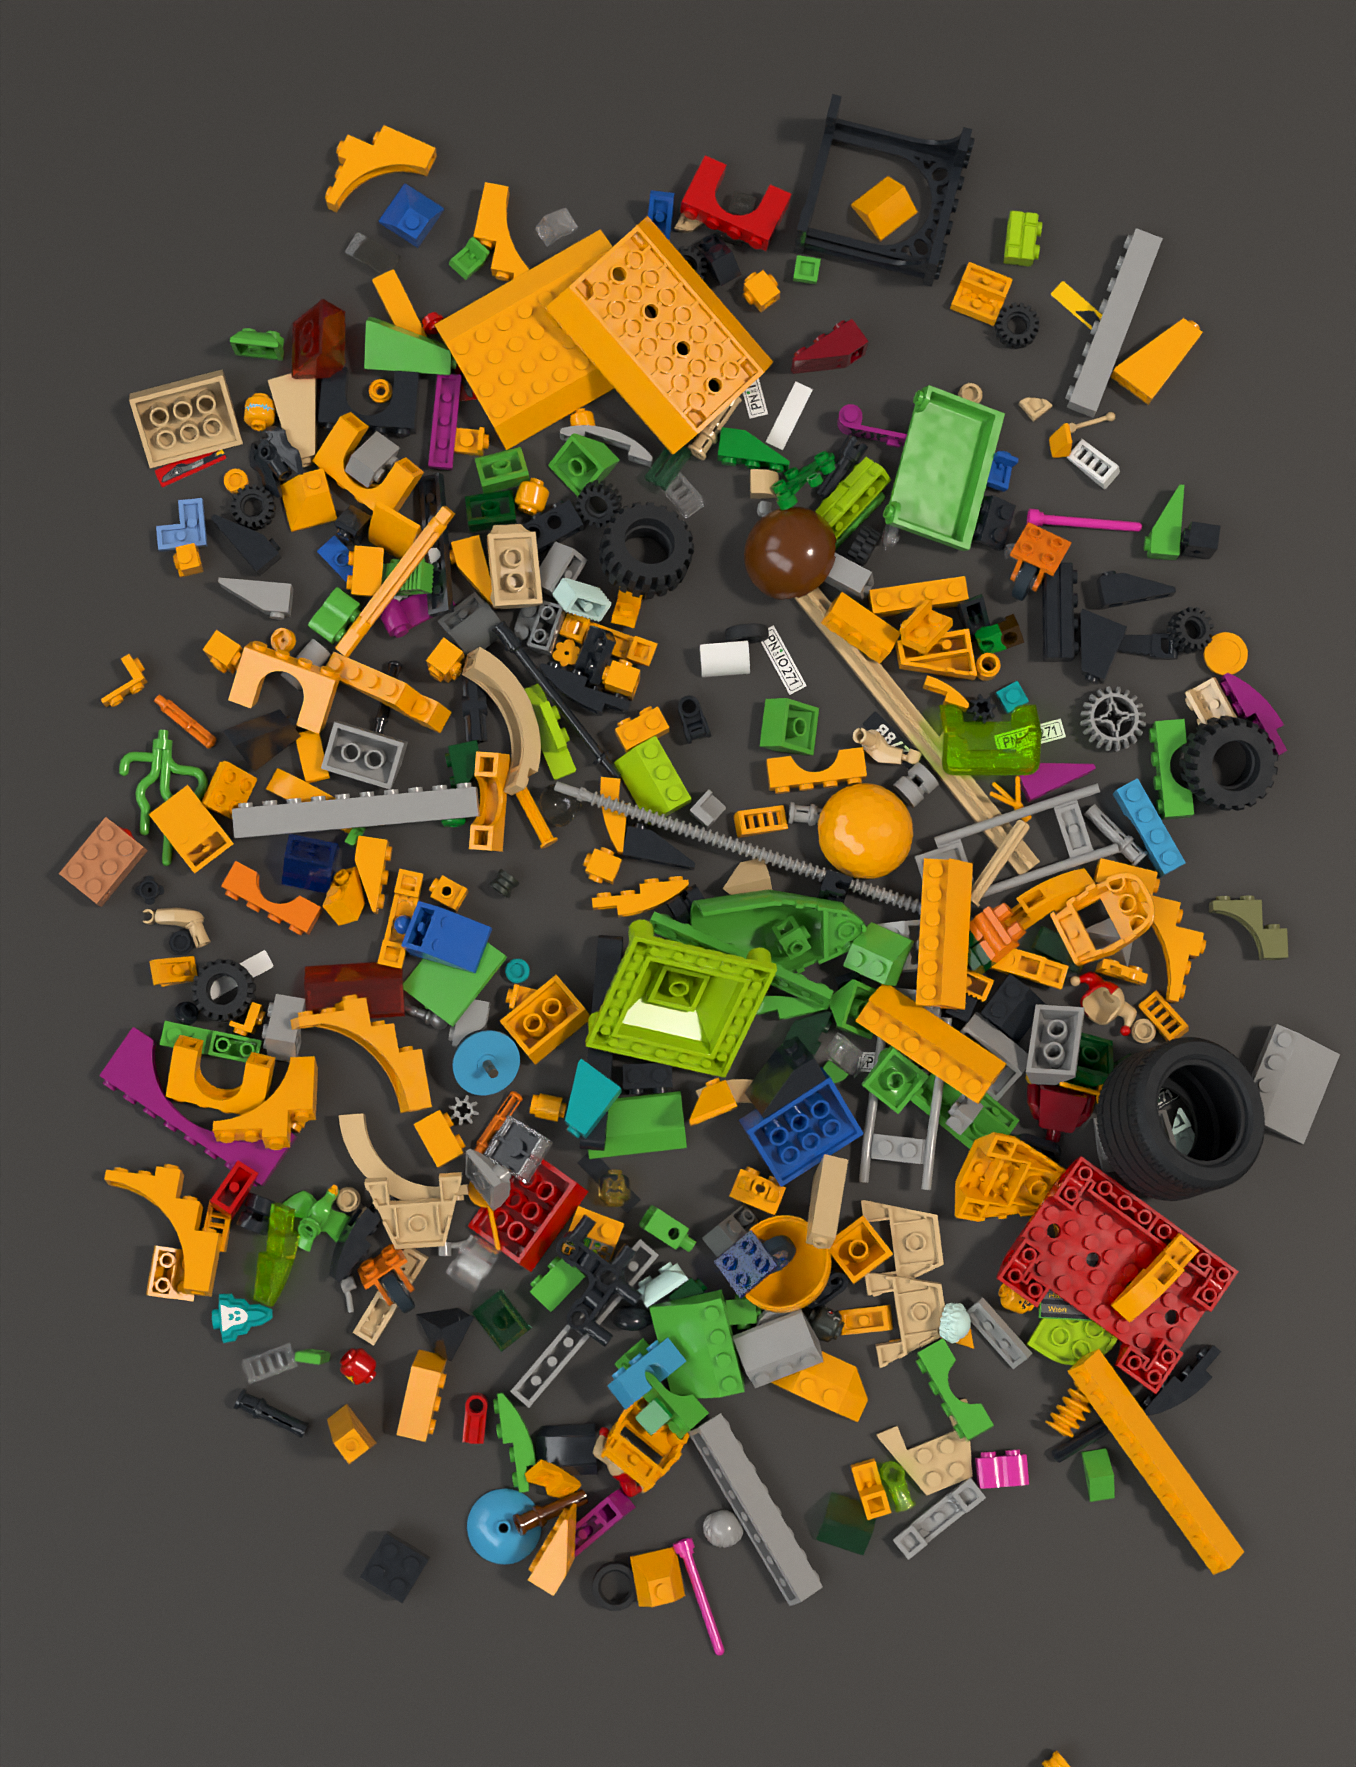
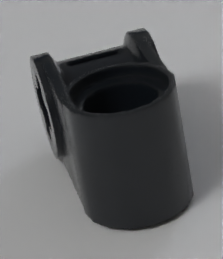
M691 695L681 698L678 704V713L687 743L691 744L693 740L705 736L707 738L711 737L707 720L703 715L698 699ZM685 702H692L696 710L693 713H685L682 705Z

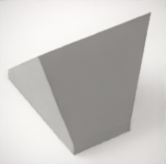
M1111 918L1086 928L1096 950L1103 949L1121 939ZM1132 943L1107 957L1128 967Z

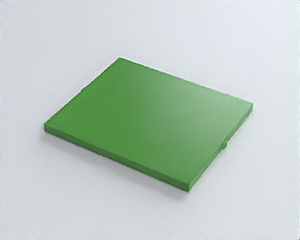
M487 942L476 973L422 959L401 988L421 1002L425 1009H430L453 1027L503 964L507 956Z

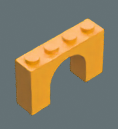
M352 412L340 416L312 461L318 465L319 469L323 468L325 474H329L335 479L341 488L347 489L358 502L365 504L372 511H374L379 501L398 512L424 471L405 457L394 464L381 484L372 483L367 488L345 472V468L369 426Z
M253 641L249 642L243 649L228 700L252 708L258 702L266 675L274 671L287 672L300 682L304 692V701L296 725L319 734L325 728L341 675L335 673L333 668L313 665V662L309 659H297L291 657L287 651L281 649L275 651L267 648V645L263 642Z
M183 1035L178 1037L173 1047L166 1097L173 1098L177 1102H189L197 1104L202 1108L210 1107L219 1109L224 1113L240 1115L254 1110L268 1100L276 1057L251 1052L245 1065L243 1083L233 1089H220L211 1085L204 1078L200 1069L204 1040Z

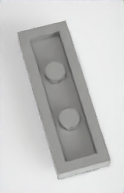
M983 1297L966 1310L973 1325L1012 1369L1030 1357L1032 1352Z

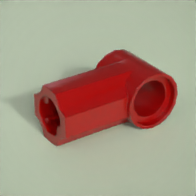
M473 1393L467 1398L462 1442L484 1444L488 1400L482 1393ZM480 1399L484 1404L483 1409L480 1411L472 1410L470 1407L471 1400Z

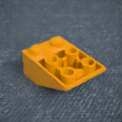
M188 785L149 814L194 873L234 844Z
M575 1503L572 1504L569 1510L563 1509L556 1524L551 1529L528 1569L532 1572L528 1581L553 1596L575 1559L577 1507Z

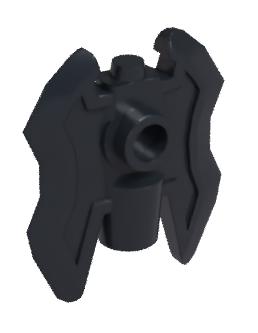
M269 426L265 429L269 437L261 438L259 445L251 444L249 454L250 467L260 475L265 490L275 497L281 498L283 493L279 480L283 481L291 476L290 468L297 474L303 475V466L298 449L291 446L287 440L285 429Z

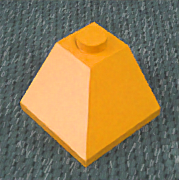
M323 468L303 473V475H297L280 485L291 532L336 521L337 515Z
M719 1078L705 1083L707 1087L702 1089L690 1117V1127L737 1108L736 1101L726 1080L720 1081Z
M674 1546L630 1557L639 1607H655L675 1602L685 1596L678 1555L675 1552Z

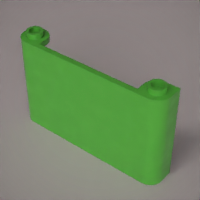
M928 385L918 390L914 396L913 403L915 407L890 501L885 507L883 517L888 525L961 551L970 550L1005 413Z

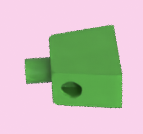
M650 1205L638 1226L675 1250L680 1246L687 1252H690L697 1241L687 1234L689 1228L653 1205ZM673 1228L675 1230L674 1234L669 1236L668 1232Z

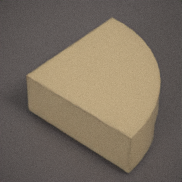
M681 214L675 226V231L681 233L692 232L700 228L703 223L698 220H690L684 214Z
M1029 397L1019 402L1020 407L1033 422L1053 406L1049 401L1040 398Z

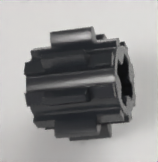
M978 694L977 701L970 699L968 703L972 708L968 709L966 713L973 715V723L976 720H981L982 724L985 725L986 718L994 719L995 715L992 710H995L997 705L991 704V696L984 699L981 694ZM984 705L986 707L985 712L979 714L977 712L978 707Z

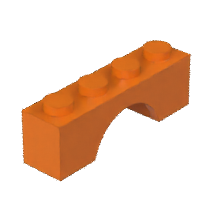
M235 861L222 884V887L227 890L225 895L238 901L239 897L248 902L246 906L258 913L261 909L268 912L267 918L278 924L282 921L290 924L289 930L300 936L303 932L308 935L311 933L323 911L320 906L300 895L293 901L284 904H277L266 900L259 887L260 875L256 871Z

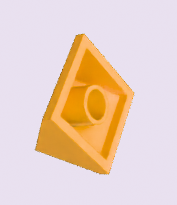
M889 176L851 204V207L880 242L917 214V210L905 186Z
M864 1215L837 1234L830 1248L831 1256L853 1284L893 1255Z

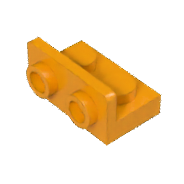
M926 599L921 605L916 607L913 614L907 620L902 622L900 626L901 643L927 654L953 626L952 618L933 611L932 601Z

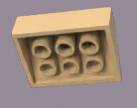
M223 369L130 393V405L150 468L243 444Z

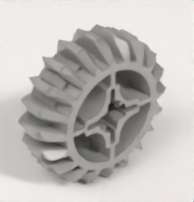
M1108 686L1105 690L1106 695L1101 689L1097 690L1098 698L1091 694L1089 696L1091 703L1085 702L1083 704V707L1088 711L1080 713V716L1087 718L1080 722L1081 726H1088L1083 731V734L1091 733L1092 736L1088 741L1092 743L1097 739L1099 741L1096 744L1097 748H1100L1103 743L1106 744L1105 751H1110L1112 745L1116 752L1119 751L1120 743L1125 749L1129 748L1128 740L1135 744L1137 742L1135 735L1141 736L1143 734V731L1138 727L1146 725V722L1139 720L1146 716L1145 712H1138L1143 707V704L1135 705L1134 702L1138 697L1134 695L1129 699L1127 697L1130 693L1129 690H1126L1123 695L1120 694V687H1116L1114 693H1112L1111 687ZM1114 701L1123 704L1130 713L1120 711ZM1103 702H1107L1106 714L1094 718L1096 707ZM1113 714L1114 718H1118L1120 720H1117L1116 723L1113 724L1112 720H1108L1106 718H1109L1110 715ZM1132 720L1129 732L1120 737V724ZM1096 725L1106 727L1112 737L1104 735Z

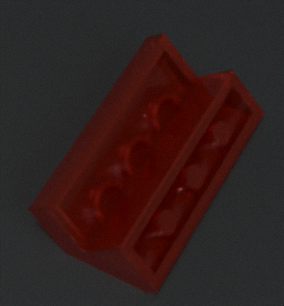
M378 962L305 966L306 1011H312L313 1015L321 1014L322 1009L335 1007L336 1003L343 1001L342 997L356 994L357 998L366 997L370 1018L405 1016L403 966L402 969L381 965Z

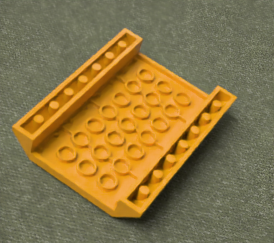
M601 230L596 231L434 325L506 450L614 389L545 309L547 305L613 247ZM619 269L613 270V278L617 281H623V272ZM646 306V307H645V314H646V316H647L648 318H653V316L651 315L649 309H648L647 306Z

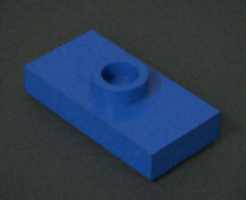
M334 535L317 553L347 583V575H352V565H348L349 550Z

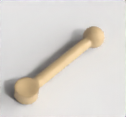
M1109 412L1106 416L1076 425L1070 423L1068 424L1070 432L1074 433L1076 429L1106 420L1113 421L1115 414Z

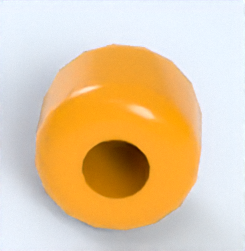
M585 408L575 410L576 413L570 416L571 426H596L593 413L585 411Z

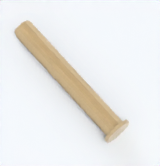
M1022 820L1016 822L972 886V905L980 906V900L1030 829L1026 822Z

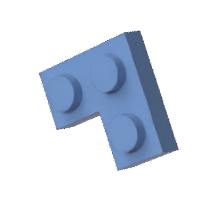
M203 499L178 500L180 524L156 526L159 552L176 550L175 547L195 543L197 548L207 547Z

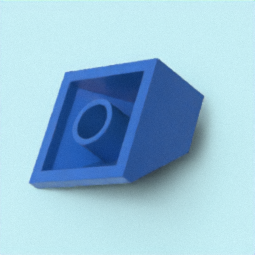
M404 183L378 222L419 248L443 213L444 208Z

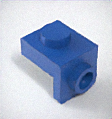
M1006 451L996 452L986 486L1002 492L1008 490L1012 467L1018 464L1019 459L1011 456Z

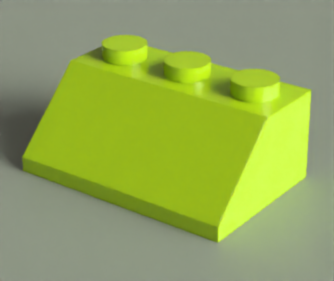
M656 736L634 747L614 762L639 809L642 807L645 808V811L651 809V813L658 812L659 816L665 814L666 817L691 803L689 793Z

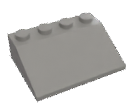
M1281 1025L1271 1026L1251 1075L1262 1098L1265 1129L1304 1144L1340 1054Z

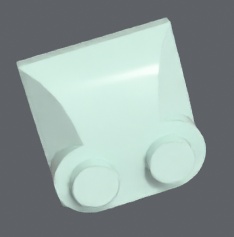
M671 1262L667 1263L658 1270L660 1275L653 1280L651 1276H648L638 1283L640 1288L637 1291L643 1294L641 1299L646 1307H649L688 1280L677 1263L675 1265H672Z

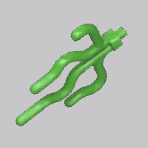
M159 730L158 739H153L152 753L129 752L123 756L119 765L120 775L126 776L129 773V765L132 761L152 762L150 773L140 781L135 792L136 801L141 809L140 834L144 836L149 833L150 805L145 797V792L159 777L160 771V793L164 801L173 796L169 788L171 771L179 775L195 776L198 779V787L194 793L200 801L208 787V778L200 768L183 766L174 762L172 758L173 741L168 740V730ZM165 835L163 838L162 863L165 866H169L172 862L173 845Z

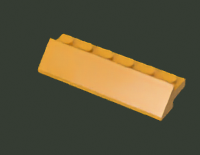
M924 858L916 1006L965 1010L973 863L951 858L949 860Z
M882 984L868 999V1003L856 1019L857 1023L977 1104L980 1103L990 1086L994 1084L1007 1063L922 1006H916V1002L891 985Z

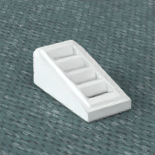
M1083 439L1073 448L1071 455L1067 457L1068 460L1103 489H1106L1120 473L1117 464ZM1084 450L1088 451L1081 460L1077 459ZM1092 455H1093L1095 458H1094V459L1091 461V463L1087 466V465H1086V462H1087V461L1092 457ZM1101 462L1102 465L1095 472L1093 469ZM1107 468H1108L1109 470H1108V471L1106 472V474L1102 477L1101 475H1102V474L1107 470Z

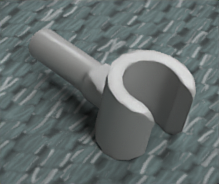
M760 501L757 509L758 515L763 517L771 512L772 503Z
M467 1239L458 1242H446L445 1246L438 1247V1255L451 1256L452 1248L472 1245V1241Z
M349 1276L342 1280L341 1288L345 1293L348 1312H354L350 1291L356 1289L357 1286L353 1276Z

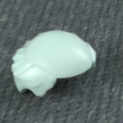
M948 1303L943 1309V1317L940 1318L939 1334L942 1338L953 1344L968 1334L971 1328V1320L961 1303Z

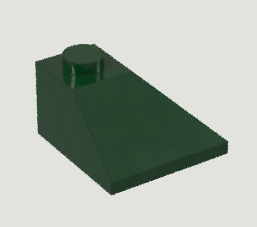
M1081 1033L1076 1076L1064 1082L1086 1088L1104 1084L1106 1078L1114 1069L1113 1041Z

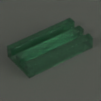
M684 446L673 454L659 475L655 477L658 470L671 454L665 448L644 476L645 480L649 483L650 481L653 482V485L660 486L662 490L666 491L692 455L691 450Z

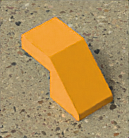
M872 1458L850 1465L867 1520L890 1514L891 1510L875 1459Z

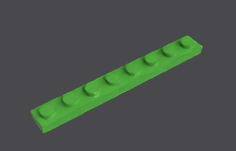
M654 911L650 919L654 933L669 940L723 952L724 954L740 956L745 959L748 953L740 950L738 946L722 942L712 934H704L695 930L689 924L677 922L667 914H659ZM776 963L777 972L770 985L827 1010L832 999L833 990H830L822 983L808 980L802 974H794L785 970L784 967Z

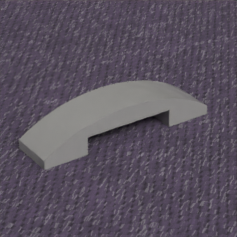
M590 425L570 426L560 430V439L567 441L573 433L628 450L629 461L648 467L652 466L653 457L635 440L620 432Z
M969 1478L921 1514L901 1531L893 1541L909 1560L963 1514L968 1513L983 1501L986 1496L974 1481Z

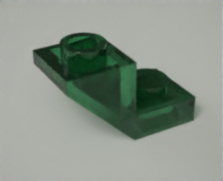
M1041 926L1031 948L1047 959L1068 965V969L1073 973L1080 974L1085 964L1080 966L1074 964L1060 934Z

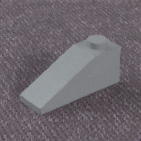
M219 578L218 583L222 588L266 615H270L271 619L284 620V616L291 617L294 590L291 584Z

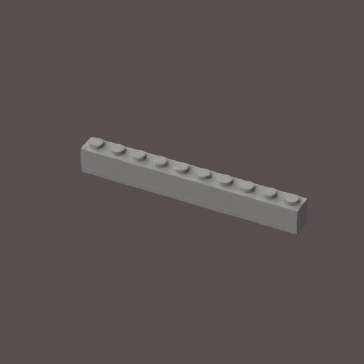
M471 783L457 784L456 789H447V785L432 786L433 791H423V787L408 788V793L399 794L398 789L384 790V795L374 796V791L359 793L360 797L350 798V794L335 795V800H326L325 796L311 797V802H301V798L286 799L287 804L277 805V800L262 801V806L253 807V802L239 803L238 808L232 809L234 838L480 817L477 787H472Z

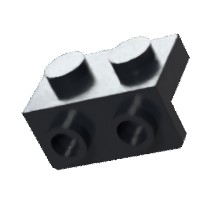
M995 495L983 496L971 543H981L994 550L1003 551L1016 505Z

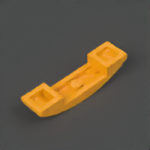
M567 612L559 632L560 635L583 644L591 625L611 631L616 640L611 656L639 665L650 666L658 646L657 643L638 636L633 637L591 622L590 619Z
M277 768L266 790L285 800L301 798V802H311V797L325 796L326 800H335V797ZM352 828L340 830L349 834Z
M399 869L394 890L395 895L378 964L402 969L407 952L401 946L405 935L399 934L395 930L394 922L401 915L409 916L412 919L420 897L424 875L422 873Z

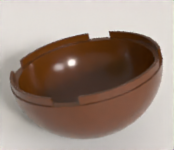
M793 506L786 510L779 508L769 512L754 525L746 540L744 562L749 578L762 593L778 600L794 597L800 598L811 593L823 583L834 565L836 559L834 556L835 543H837L835 533L825 518L817 512L804 507Z

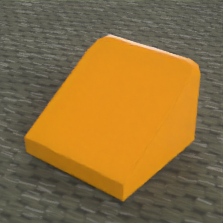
M1064 423L1049 438L1053 458L1069 457L1071 455L1072 438L1068 423Z

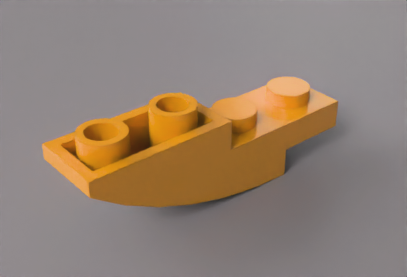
M1085 868L1053 877L1017 897L1016 899L1019 904L1011 909L1014 915L1004 922L1007 926H1010L1015 921H1018L1026 930L1053 910L1058 914L1067 907L1066 902L1073 896L1077 897L1086 890L1087 886L1095 882Z
M683 876L669 877L667 882H659L658 878L645 879L644 884H640V894H636L635 890L621 891L619 896H611L610 892L596 894L597 898H592L593 910L617 908L618 918L641 914L666 904L667 900L677 894L680 895L688 888L689 882L688 880H683Z
M1012 949L1011 952L990 969L1061 990L1069 966L1029 952Z
M1178 1233L1146 1270L1143 1269L1111 1306L1128 1322H1131L1170 1287L1185 1271L1183 1268L1199 1250L1182 1234Z

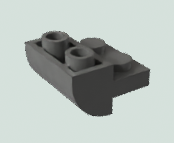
M476 592L454 608V612L448 613L438 620L439 625L454 641L455 645L463 651L465 657L478 647L486 649L499 639L492 629L500 624L501 621Z
M543 601L538 606L521 608L513 633L517 638H521L522 648L535 651L537 654L550 656L566 612L559 604Z

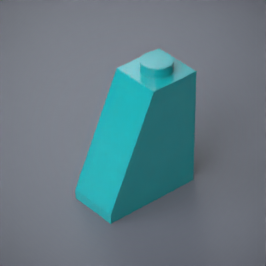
M582 1059L578 1062L565 1123L569 1126L566 1129L576 1138L582 1136L586 1139L622 1091L618 1085Z

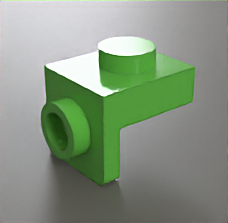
M471 237L467 245L450 260L449 265L467 280L484 265L489 251L474 237Z

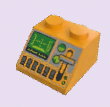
M578 1206L569 1231L572 1232L584 1214L587 1215L596 1224L584 1239V1245L607 1262L611 1261L624 1223ZM567 1242L563 1245L562 1252L564 1254L571 1255L574 1253L575 1246L572 1242Z

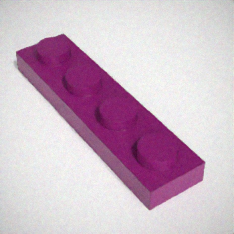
M437 374L428 467L431 469L453 470L462 375Z

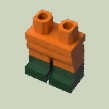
M1002 903L994 909L988 906L983 910L984 912H981L970 921L968 963L973 971L981 975L1011 952L1012 949L1017 948L1020 945L1018 940L1026 933L1018 921H1015L1010 926L1006 925L1004 921L1014 915L1006 903Z

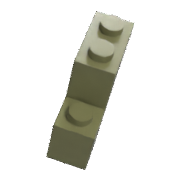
M1217 896L1215 901L1209 903V913L1229 916L1241 923L1249 931L1258 948L1259 960H1284L1288 958L1287 928H1280V924L1265 925V929H1263L1262 900H1255V896H1240V900H1230V896Z

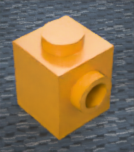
M762 270L758 274L756 272L750 274L745 279L743 296L750 305L754 304L760 313L780 299V291L777 288L778 283L771 274L767 275Z
M601 847L600 850L594 849L592 854L588 852L583 866L587 867L585 872L589 875L588 879L602 884L603 881L613 884L622 859L613 856L615 852Z

